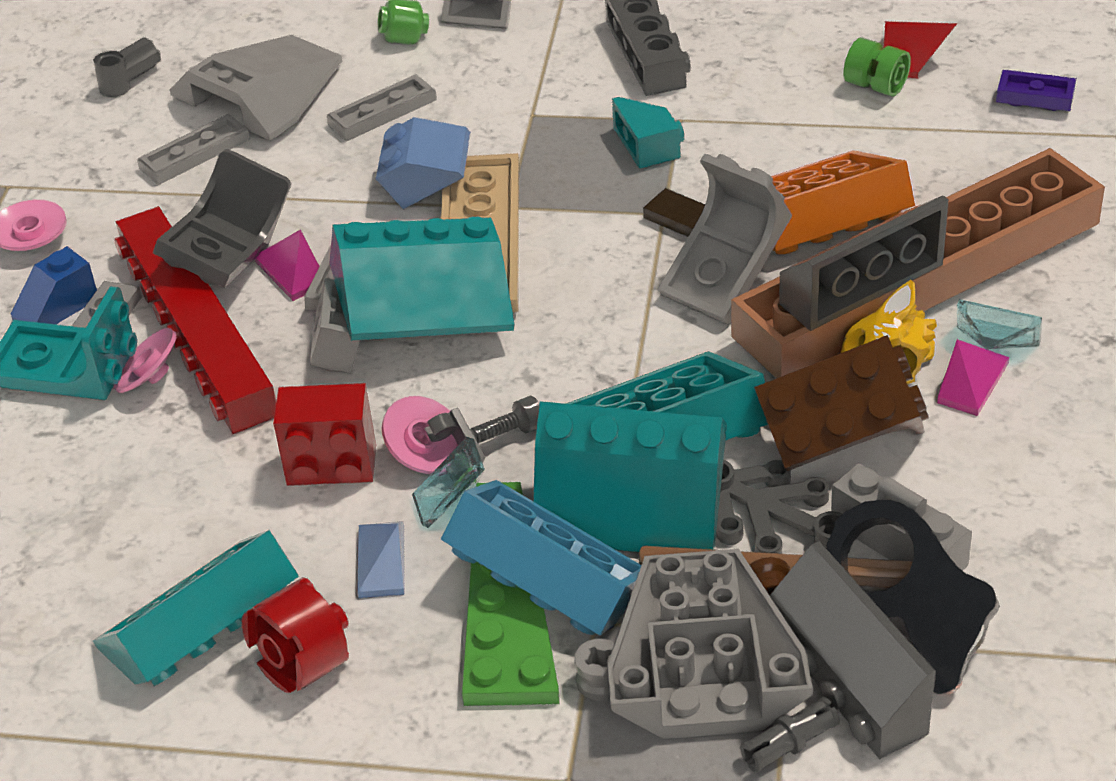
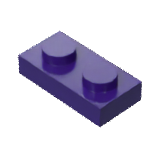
M1003 69L997 89L996 102L1007 103L1011 106L1039 107L1050 111H1071L1077 78Z

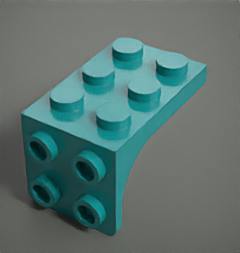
M109 287L86 328L13 320L0 341V388L106 400L113 386L119 383L122 370L129 357H132L137 349V336L132 331L129 320V306L124 301L121 288Z

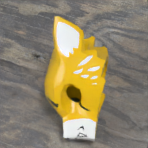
M910 279L900 286L876 312L853 325L845 335L841 353L888 335L892 347L901 345L908 360L913 379L907 381V384L915 382V375L921 371V364L931 360L934 356L935 341L933 339L936 336L933 330L937 327L935 319H924L925 312L923 310H916L915 283Z

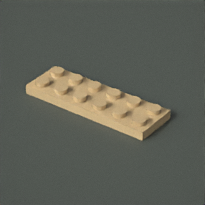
M519 154L467 156L464 178L442 189L441 219H465L474 216L492 218L501 242L512 312H519Z

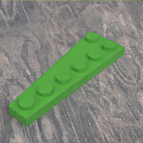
M501 482L523 495L521 482ZM476 483V487L486 483ZM478 562L471 563L462 688L464 706L559 704V687L544 608L536 605L530 599L531 594L517 585L515 587L504 585L491 576L492 570Z

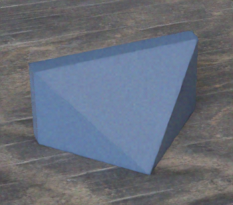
M403 521L359 525L358 597L405 595Z

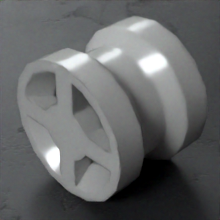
M598 638L588 640L580 645L575 652L576 685L579 692L586 698L598 701L610 699L608 663L615 645L613 641Z

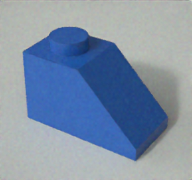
M68 246L53 252L49 257L36 263L11 311L12 320L58 324L85 308L97 291L90 263Z

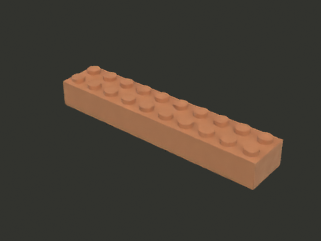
M1048 148L947 196L946 198L949 201L943 265L912 280L915 283L916 310L926 311L1098 225L1105 186L1056 151ZM779 276L731 299V337L775 378H779L841 353L845 335L850 328L861 319L876 312L898 288L810 331L779 304Z

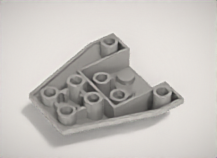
M288 35L212 54L188 70L170 89V94L193 106L205 102L213 94L238 104L241 108L244 126L248 131L271 141L298 121L341 64L342 55L294 35Z
M739 549L644 557L608 663L611 711L662 739L760 732L773 724L777 718L787 714L812 696L813 687L806 650Z

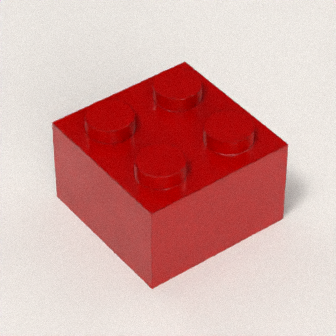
M366 383L278 387L273 425L287 486L373 482L376 440Z

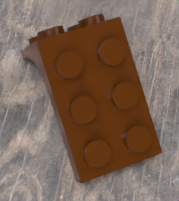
M888 335L754 387L787 471L888 433L914 430L916 435L925 432L922 421L929 419L918 385L909 388L907 381L912 380L913 377L901 345L892 347Z

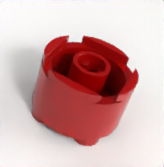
M305 577L269 596L243 614L242 630L248 648L254 645L257 646L263 657L256 662L268 680L284 692L291 693L296 689L298 692L349 659L347 640L344 629L349 626V622L345 612L336 603L329 605L325 598L315 589L312 582Z

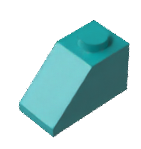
M622 97L612 98L613 129L639 169L681 158L680 142H684V130L679 120L675 121L666 107Z

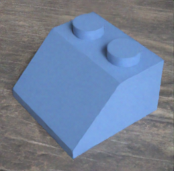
M416 117L402 124L396 123L384 133L376 180L402 209L415 204L464 178L470 131L465 126Z

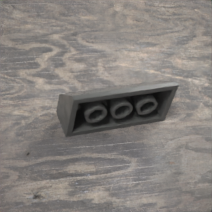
M942 195L915 206L781 271L779 304L808 330L812 331L902 286L910 279L914 280L942 266L949 199Z
M818 541L811 544L770 597L806 650L810 677L820 687L823 697L831 701L829 707L838 709L849 722L850 729L857 741L862 745L867 744L875 755L881 759L929 734L935 670L822 543Z

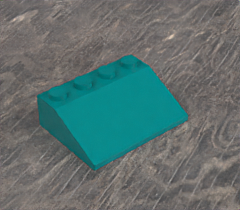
M474 216L465 219L433 218L420 221L391 220L389 222L332 224L329 264L351 341L514 331L515 324L501 242L491 217L482 218Z
M710 351L566 403L720 417L727 423L726 440L734 437L746 438L756 435L761 431L760 427L768 425L754 388L765 383L763 373Z
M540 401L535 440L534 502L615 550L640 553L643 546L715 550L727 423L720 417Z

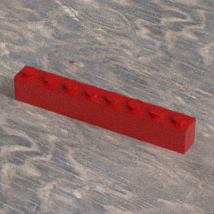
M157 206L115 221L119 237L114 238V243L122 260L126 259L133 280H141L139 284L147 303L154 302L152 305L161 326L167 324L166 328H171L176 333L173 347L175 349L181 347L180 354L187 371L195 370L194 378L198 389L203 397L206 395L210 396L209 404L216 420H224L231 433L235 434L273 419L276 408L273 385L209 284L205 283L200 276L184 268L170 266L165 262L164 258L153 254L157 239L172 227L161 208Z

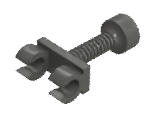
M527 396L513 403V412L471 429L459 408H455L449 413H442L428 420L429 426L424 429L431 442H438L449 437L451 434L453 435L461 451L447 458L449 463L444 465L451 478L456 479L481 468L486 457L479 446L480 442L516 428H520L524 433L537 430L540 403L535 397Z

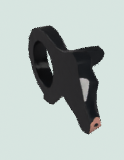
M884 499L865 501L847 510L834 522L835 527L826 544V549L848 574L849 551L853 542L863 531L875 525L892 524L904 528L909 533L914 545V559L908 574L897 585L886 590H863L887 617H900L904 621L915 649L935 670L933 692L938 695L953 693L962 685L967 662L984 642L989 622L1000 608L994 588L987 582L962 571L947 554L928 523L910 507L897 501Z

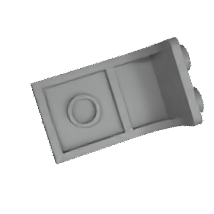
M704 154L700 163L706 170L709 180L705 207L658 290L663 296L729 325L731 321V299L749 291L793 215L784 202L785 197L776 190L772 183L773 178L769 174L758 168H752L751 171L741 168L733 159L719 154L717 158Z

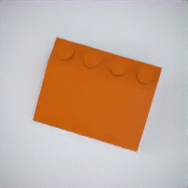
M852 150L771 176L773 178V185L785 197L784 202L793 215L774 246L773 251H775V254L791 253L799 249L798 244L828 241L833 238L834 232L843 229L848 232L861 230L868 226V221L877 218L879 220H888L902 213L901 210L915 206L907 161Z

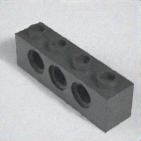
M605 0L606 22L645 96L687 88L686 73L691 71L690 58L686 51L682 52L676 32L672 33L670 31L667 16L665 14L661 15L658 1Z

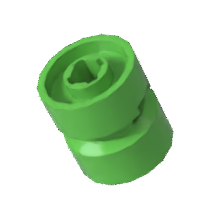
M860 37L852 44L846 56L843 68L844 79L848 83L864 88L871 85L872 90L894 97L902 90L907 80L911 64L910 53L892 46L883 48L879 42Z

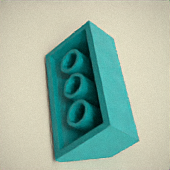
M267 530L239 541L94 639L93 643L135 685L151 681L153 686H156L178 671L174 663L187 654L194 659L216 645L213 636L226 627L230 633L242 627V617L246 611L285 588L289 583L298 578L299 575L271 531Z

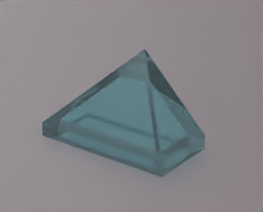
M959 299L957 304V329L987 350L1038 347L1040 345L1042 317Z
M467 436L412 494L423 526L429 528L461 499L464 491L473 488L479 482L485 469L474 439Z

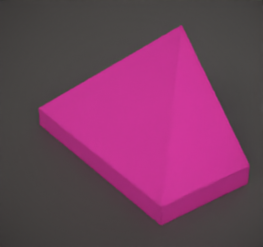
M301 229L263 250L255 258V262L292 301L306 295L319 269V265Z
M957 339L938 394L937 403L978 416L1008 366L1010 357Z

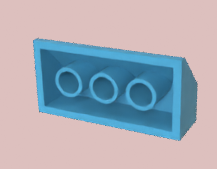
M498 480L464 491L440 539L453 547L451 551L458 558L470 563L478 562L492 570L490 574L498 582L510 587L517 585L531 594L530 599L536 605L546 610L554 611L556 609L571 618L570 623L572 626L589 635L596 633L600 636L614 627L628 607L641 565Z

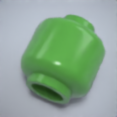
M388 0L385 6H380L377 20L378 33L383 34L385 40L389 43L416 44L420 40L421 34H427L429 14L423 13V8L419 1Z

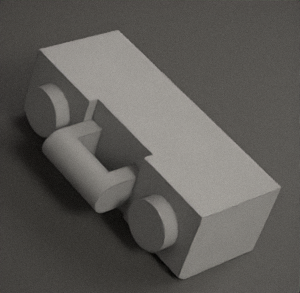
M858 463L832 485L831 511L843 514L865 501L888 499L900 502L913 509L928 523L947 554L962 571L968 566L972 531L954 521L949 515L927 505V499L889 476L883 478L875 470ZM892 524L875 525L863 531L857 538V540L889 560L913 561L914 545L909 533L904 528Z

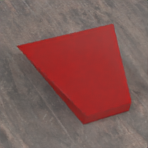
M885 21L884 47L892 46L909 52L911 64L907 78L918 79L919 71L958 23Z

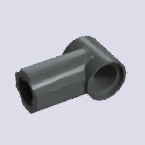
M143 37L120 51H104L94 57L93 62L98 87L102 95L116 97L127 93L130 89L131 80L157 66V63L161 61V55L153 41Z

